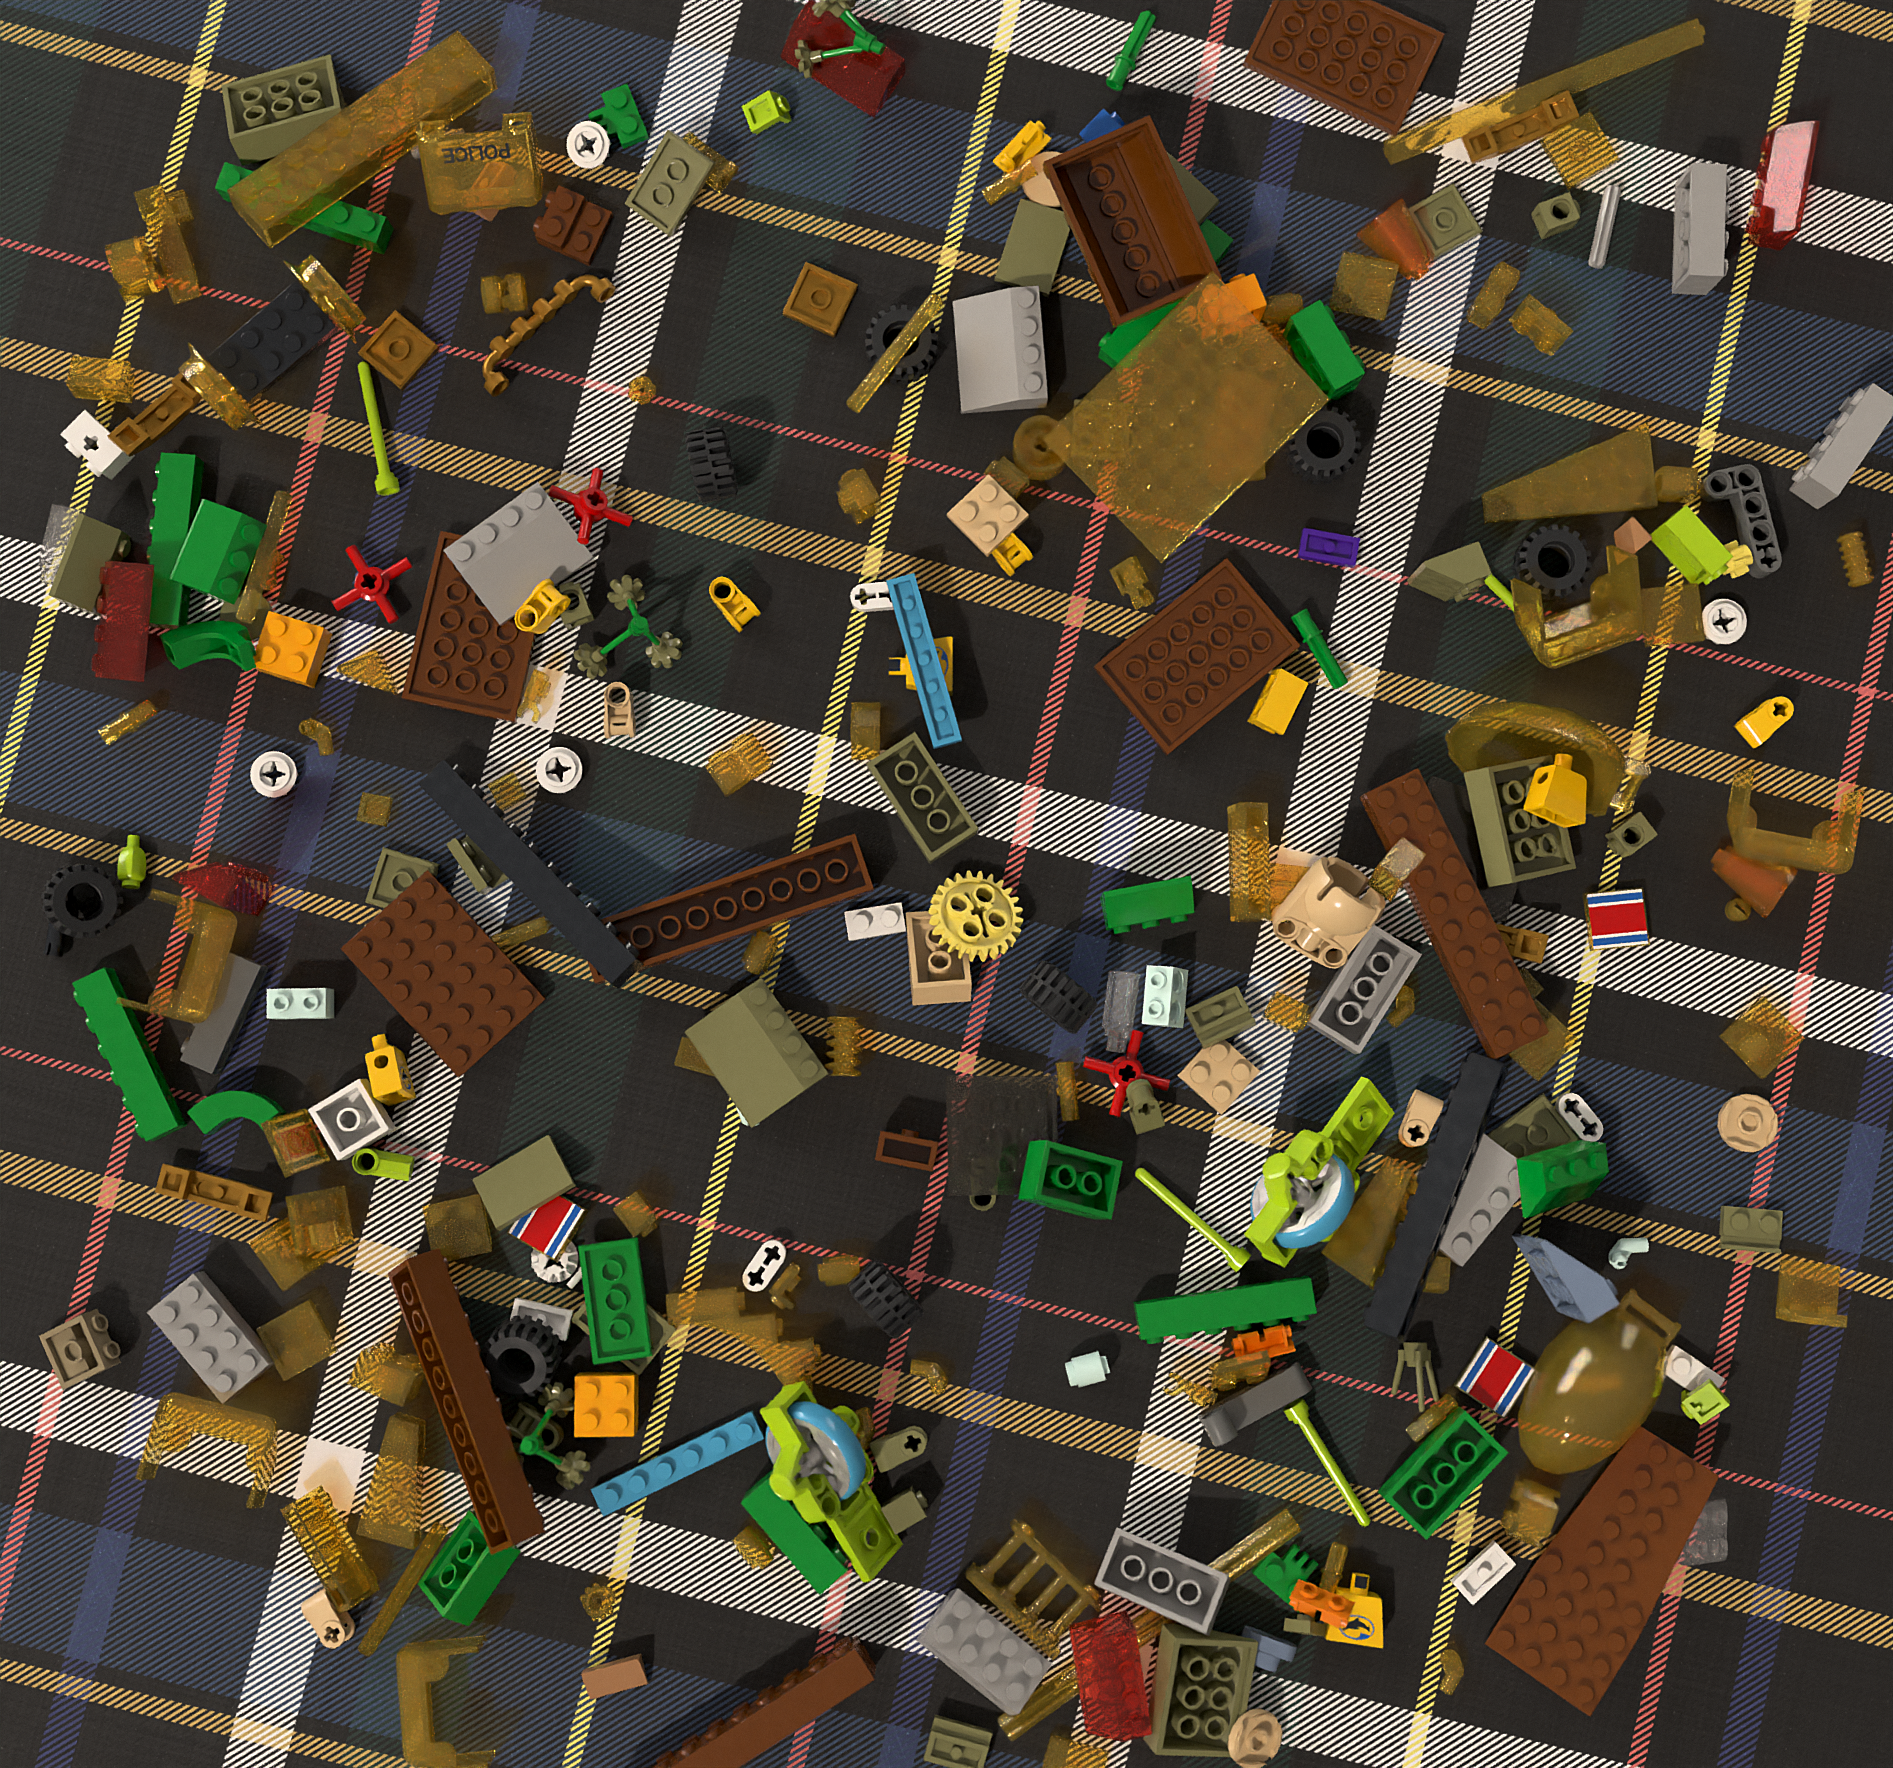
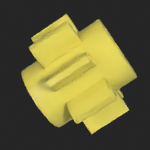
M1736 540L1723 545L1733 556L1726 563L1729 568L1723 575L1730 573L1733 579L1749 572L1748 565L1753 563V556L1749 547L1745 544L1738 546Z

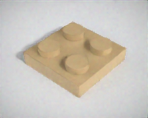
M988 474L947 513V517L988 557L1029 518V514Z
M1223 1040L1204 1050L1201 1048L1177 1076L1222 1115L1259 1074L1260 1070L1230 1043Z

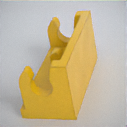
M1282 668L1272 670L1247 722L1272 734L1276 732L1284 735L1308 683Z

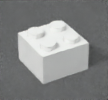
M358 1079L308 1109L337 1160L348 1159L357 1151L368 1147L397 1129L382 1103L373 1098L371 1084L368 1079Z

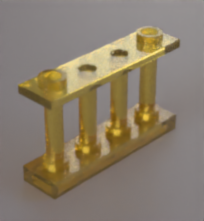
M1013 1519L1010 1526L1015 1532L1014 1536L986 1566L982 1565L979 1568L973 1563L966 1570V1578L1048 1657L1054 1660L1061 1653L1060 1645L1058 1644L1060 1641L1059 1636L1089 1604L1099 1611L1102 1608L1098 1600L1101 1595L1089 1583L1084 1586L1033 1537L1036 1533L1027 1523L1022 1521L1019 1524ZM1025 1541L1037 1555L1007 1587L1003 1586L1000 1588L993 1582L994 1574ZM1047 1562L1059 1575L1029 1608L1025 1606L1022 1609L1014 1602L1017 1599L1015 1595ZM1068 1583L1080 1594V1597L1051 1628L1047 1627L1043 1630L1036 1623L1038 1620L1037 1616Z

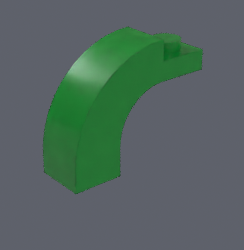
M204 621L184 625L160 634L167 659L179 670L199 661L213 658L232 660L245 672L256 668L254 661L256 650L251 642L248 628L239 623Z
M226 1091L203 1099L187 1111V1113L205 1135L215 1134L229 1121L238 1117H245L254 1121L264 1131L262 1125L278 1120L286 1111L276 1101L265 1095L250 1091Z

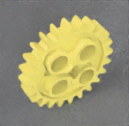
M969 870L964 879L959 873H956L953 881L947 878L944 886H938L937 895H933L931 899L933 905L930 906L928 911L929 914L933 915L929 920V924L937 925L932 934L942 935L939 941L940 945L947 942L950 944L948 953L957 949L959 950V959L967 953L969 954L970 962L974 960L976 955H979L981 961L985 962L988 954L994 960L999 952L1005 954L1009 948L1008 946L1013 947L1016 941L1015 937L1018 938L1021 929L1018 927H1021L1023 919L1018 916H1020L1023 909L1014 907L1019 898L1009 897L1013 889L1007 888L1003 890L1001 888L1003 880L995 884L993 882V874H990L986 880L983 879L982 871H979L977 876L973 877ZM977 896H983L988 902L980 901ZM951 905L959 906L962 911L954 910ZM989 921H996L1000 927L993 926ZM963 930H969L973 932L975 936H968L965 934Z

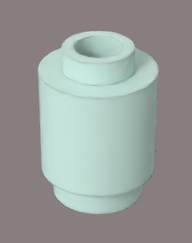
M1098 1351L1071 1358V1362L1065 1363L1071 1386L1078 1385V1387L1105 1381L1104 1374L1110 1373L1106 1356L1100 1357Z

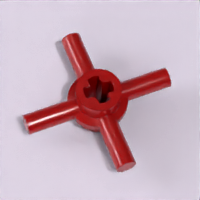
M600 468L592 470L589 488L580 491L578 494L551 485L548 496L574 505V515L581 522L577 538L580 544L589 543L594 522L607 518L629 527L633 516L607 506V496L600 490L604 471Z
M356 545L349 546L345 551L358 571L355 578V588L333 600L334 607L339 611L360 598L370 602L376 601L388 623L396 622L399 617L386 595L390 588V580L412 568L410 561L406 557L383 571L377 567H368ZM372 579H374V580H375V582H374L375 588L370 589L369 587H370L371 585H370L369 581H371Z
M1132 1030L1126 1055L1115 1059L1112 1063L1085 1056L1083 1067L1109 1074L1111 1083L1116 1087L1109 1112L1110 1115L1121 1116L1126 1098V1088L1135 1080L1146 1079L1151 1083L1152 1087L1165 1091L1168 1090L1169 1079L1144 1073L1142 1064L1137 1060L1143 1032ZM1128 1065L1131 1067L1130 1071L1134 1072L1133 1078H1127L1125 1082L1121 1080L1123 1076L1119 1075V1070L1125 1069Z

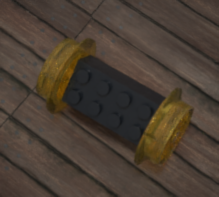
M311 254L299 265L286 260L283 261V264L310 296L296 281L207 356L220 373L190 342L187 343L191 357L179 366L178 370L235 432L248 420L259 425L263 424L236 391L252 405L335 334L338 329L325 314L333 320L354 344H357L354 329L367 319L366 316Z

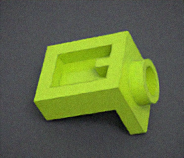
M770 90L742 106L751 132L755 134L760 133L779 121L784 123L792 121L788 112L790 111V105L783 95Z
M1710 1378L1691 1392L1687 1389L1681 1392L1682 1404L1680 1405L1682 1410L1690 1419L1695 1418L1700 1425L1730 1406V1401Z

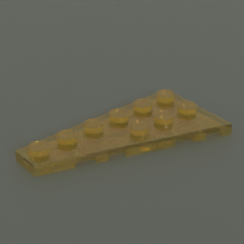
M1648 422L1605 442L1561 459L1545 468L1538 469L1529 475L1485 492L1482 495L1485 524L1655 509L1658 506Z

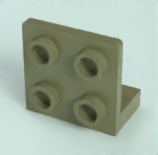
M469 836L463 840L454 838L446 844L478 893L486 895L509 879Z

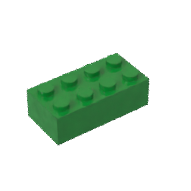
M1457 1406L1377 1492L1427 1540L1499 1464L1508 1452L1465 1410Z
M771 1470L745 1493L741 1504L814 1590L821 1595L847 1572L849 1559L838 1541L834 1542L828 1535L830 1530L824 1522H806L793 1500H784L775 1494L769 1482L773 1472Z

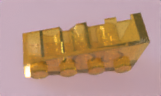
M1388 1157L1321 1253L1331 1262L1373 1290L1378 1276L1383 1275L1387 1266L1384 1264L1386 1254L1390 1248H1393L1397 1240L1395 1237L1396 1228L1399 1222L1404 1221L1407 1215V1200L1412 1193L1415 1194L1418 1187L1417 1176L1391 1157Z
M399 1412L390 1416L357 1528V1535L414 1550L421 1544V1498L424 1479L422 1474L426 1420Z

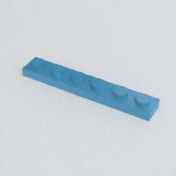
M912 573L887 580L886 584L933 748L960 742L962 738L915 574Z
M750 1411L593 1487L591 1491L604 1517L764 1439L765 1436L753 1411Z

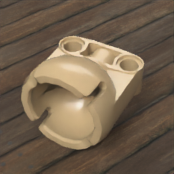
M1322 857L1313 863L1282 904L1277 905L1273 909L1271 916L1275 936L1313 961L1329 968H1339L1346 963L1350 952L1382 917L1386 902L1377 887H1369L1364 897L1360 900L1359 896L1369 884V879L1354 866L1337 857ZM1284 920H1290L1289 923H1280ZM1332 948L1337 949L1336 951H1328Z

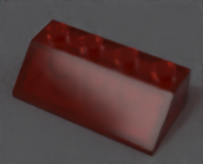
M808 0L795 19L780 55L783 60L799 69L798 65L799 61H801V59L798 60L795 57V49H799L798 40H805L811 51L822 50L825 52L854 45L856 32L840 17L836 18L830 11H825L820 17L814 15L812 7L817 3L814 0ZM886 46L882 55L873 51L871 53L863 51L862 53H849L824 58V61L814 63L811 78L875 118L905 74V59Z
M1812 120L1778 125L1769 135L1764 136L1760 151L1764 153L1763 160L1759 163L1755 178L1759 180L1758 187L1754 190L1750 203L1751 206H1754L1753 214L1749 217L1745 230L1746 233H1749L1747 244L1781 250L1800 232L1820 121Z
M107 561L105 562V567H101L99 582L103 584V594L98 596L97 613H101L100 625H96L94 631V641L98 642L97 654H93L91 665L92 671H96L95 677L144 682L154 565Z
M231 861L227 865L214 862L178 872L172 878L226 909L254 916L260 914L275 888L274 885L267 882L270 878L268 875Z
M1126 1610L1068 1625L1086 1733L1121 1742L1152 1735L1137 1632Z

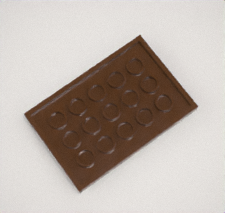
M1273 0L1244 60L1243 67L1396 137L1444 37V33L1372 0Z
M440 531L402 699L516 723L537 634L520 630L515 624V616L502 626L499 625L443 551L463 535ZM535 614L530 618L531 626L535 623Z
M1226 558L1094 666V669L1162 751L1169 755L1301 645Z
M430 870L424 872L340 948L458 1078L463 1076L547 999Z

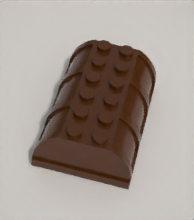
M1150 115L1048 159L1042 164L1044 174L1050 180L1063 209L1065 221L1068 227L1071 228L1088 265L1091 279L1096 283L1109 312V319L1113 327L1131 323L1178 302L1222 279Z

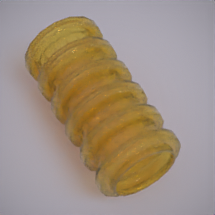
M1862 532L1845 534L1837 539V543L1841 544L1839 552H1843L1841 560L1845 561L1843 569H1847L1848 573L1845 574V577L1850 580L1847 583L1849 587L1866 585L1874 580V576H1870L1872 567H1868L1870 559H1866L1868 551L1864 550L1863 547L1866 545V542L1861 539L1864 536Z

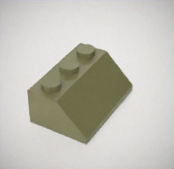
M79 513L49 596L69 607L102 617L103 612L110 605L112 587L120 578V566L123 557H126L130 551L131 537L119 529Z
M1477 541L1424 561L1407 579V582L1410 586L1441 600L1449 601L1455 598L1456 602H1460L1472 597V593L1477 592L1479 587L1485 585L1484 580L1492 573L1480 543Z

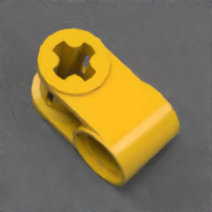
M1014 533L992 552L999 565L1009 576L1015 574L1014 570L1023 562L1033 559L1030 550Z
M718 577L710 584L709 592L713 602L739 633L743 630L742 626L750 619L761 615L752 601L730 579ZM728 586L731 589L728 597L721 599L715 595L718 587Z
M545 579L534 588L532 594L517 610L514 618L515 624L522 631L542 634L567 609L571 599L567 595H562L554 587V582L551 579ZM535 614V623L531 626L530 618Z
M1782 696L1768 699L1740 719L1734 727L1752 748H1756L1791 718L1794 711L1793 704L1788 698ZM1775 706H1778L1779 710L1775 716L1773 712L1775 711Z

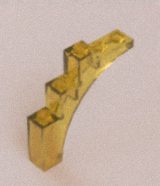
M739 1285L666 1294L668 1325H695L715 1329L732 1336L753 1349L773 1369L783 1386L805 1381L811 1393H813L812 1375H806V1371L816 1370L817 1362H822L821 1345L815 1344L814 1337L779 1341V1336H784L783 1319L777 1318V1311L742 1315L741 1310H746L745 1293L739 1292Z

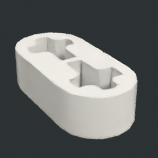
M886 582L860 584L854 587L851 592L852 606L860 612L894 609L889 598H879V595H886L889 592ZM861 591H866L867 596H876L874 599H868L866 605H861L860 600H855V597L860 596Z
M1564 1093L1557 1098L1555 1109L1579 1140L1595 1142L1600 1139L1603 1134V1125L1579 1095ZM1565 1100L1576 1102L1573 1108L1578 1113L1577 1116L1571 1111H1564L1566 1107ZM1581 1119L1587 1124H1594L1592 1128L1593 1135H1584L1582 1133L1585 1127L1580 1122Z
M769 1240L761 1246L743 1274V1283L747 1289L760 1291L768 1285L786 1257V1248L782 1242ZM774 1246H778L780 1248L778 1250V1254L781 1256L780 1259H772L769 1265L764 1263L768 1256V1253L765 1251L766 1247L772 1249ZM760 1266L764 1267L765 1271L761 1275V1278L764 1280L763 1284L757 1282L755 1285H752L750 1283L752 1278L748 1275L749 1272L755 1273Z

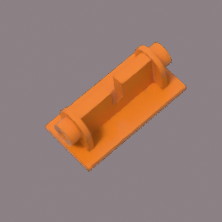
M1282 1323L1279 1326L1263 1329L1264 1334L1259 1335L1258 1331L1242 1335L1237 1334V1338L1232 1339L1231 1345L1238 1365L1295 1352L1296 1349L1291 1338L1290 1325L1284 1326Z
M1298 1579L1290 1595L1289 1605L1293 1606L1295 1611L1302 1612L1311 1617H1315L1317 1610L1321 1611V1621L1340 1629V1627H1347L1355 1602L1319 1588L1312 1583Z

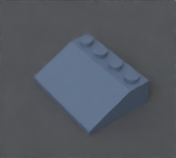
M1519 1233L1512 1235V1238L1557 1312L1590 1323L1619 1305L1615 1297L1618 1295V1292L1608 1278L1605 1280L1602 1276L1546 1240Z

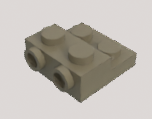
M98 1309L81 1314L39 1336L62 1390L121 1363L119 1359L120 1347L116 1342L111 1341L107 1332L108 1320L103 1314H99Z

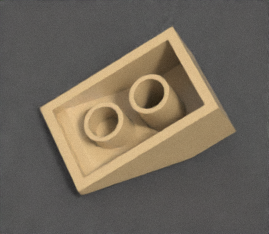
M928 911L907 912L906 929L913 1005L971 1001L972 982L969 955L965 953L959 959V950L954 949L948 953L950 944L948 942L942 945L939 944L942 935L932 934L937 925L929 924V920L933 915L929 914Z

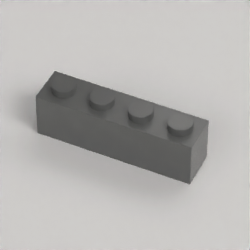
M229 952L227 957L224 956L221 959L217 972H219L217 980L209 986L205 995L207 1002L203 1010H199L194 1018L193 1026L195 1028L192 1035L187 1037L182 1044L181 1053L183 1055L180 1059L181 1061L211 1074H221L269 967L236 953Z

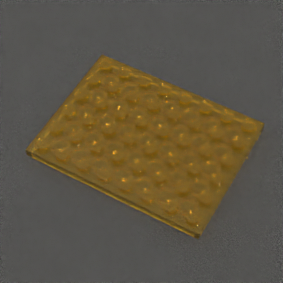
M1211 271L1042 440L1140 542L1163 563L1330 399L1221 279Z

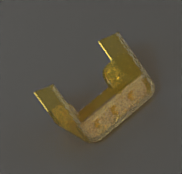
M1613 545L1606 546L1609 573L1599 576L1592 583L1590 588L1591 601L1545 618L1541 590L1516 578L1510 580L1515 622L1542 665L1556 669L1634 641L1641 635L1644 628L1638 557Z
M1749 768L1734 774L1727 812V824L1734 850L1739 856L1830 875L1846 873L1852 867L1864 790L1843 794L1841 796L1837 822L1823 821L1818 823L1812 831L1811 839L1756 829L1757 814L1749 806L1755 769Z
M152 888L149 898L178 906L174 918L176 926L181 931L194 935L177 990L159 988L152 992L147 1005L120 997L116 999L115 1005L182 1022L201 1023L211 1013L237 928V919L229 910Z
M172 1392L163 1396L159 1401L135 1479H154L163 1450L169 1452L184 1450L190 1444L193 1432L249 1446L246 1455V1465L256 1475L246 1508L263 1507L277 1462L278 1427L276 1421L265 1414L183 1393Z
M486 1635L408 1643L398 1652L396 1656L403 1756L411 1766L417 1768H488L495 1758V1750L457 1754L455 1748L450 1743L445 1741L435 1742L430 1682L442 1679L448 1672L449 1655L478 1652L486 1642Z

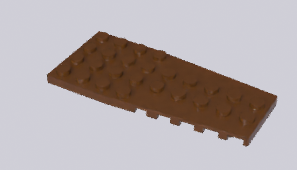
M1638 1426L1534 1564L1485 1644L1591 1717L1638 1641L1719 1476L1648 1430Z

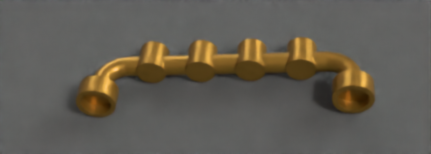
M593 275L579 276L571 283L566 279L560 280L553 288L557 295L549 302L545 298L537 300L532 306L535 314L528 321L524 317L517 318L511 325V329L514 331L511 336L505 339L502 335H499L491 341L489 347L493 351L484 360L482 367L483 376L486 380L484 388L493 397L502 394L509 386V380L501 372L494 373V366L500 360L507 359L520 342L530 339L535 333V329L543 322L550 321L562 305L572 302L576 298L577 292L583 287H592L591 295L599 303H603L615 292L616 287L608 278L599 279Z

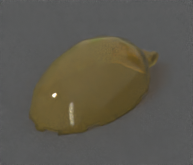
M1526 701L1480 704L1459 718L1445 735V741H1447L1449 750L1448 756L1463 773L1552 755L1554 763L1556 754L1571 755L1573 757L1571 771L1584 776L1587 780L1586 814H1592L1594 817L1604 816L1608 807L1623 812L1630 811L1634 805L1633 799L1640 785L1651 773V767L1647 763L1625 756L1616 742L1598 724L1565 708ZM1625 774H1628L1632 777L1623 794L1617 792Z
M1631 1288L1617 1307H1614L1590 1323L1577 1319L1561 1332L1546 1347L1536 1364V1371L1525 1386L1522 1404L1517 1415L1519 1442L1532 1465L1560 1475L1586 1470L1618 1451L1643 1425L1660 1396L1668 1363L1666 1348L1682 1325L1677 1321L1675 1323L1670 1321L1637 1296V1291ZM1630 1304L1666 1332L1664 1337L1661 1338L1647 1325L1625 1311Z

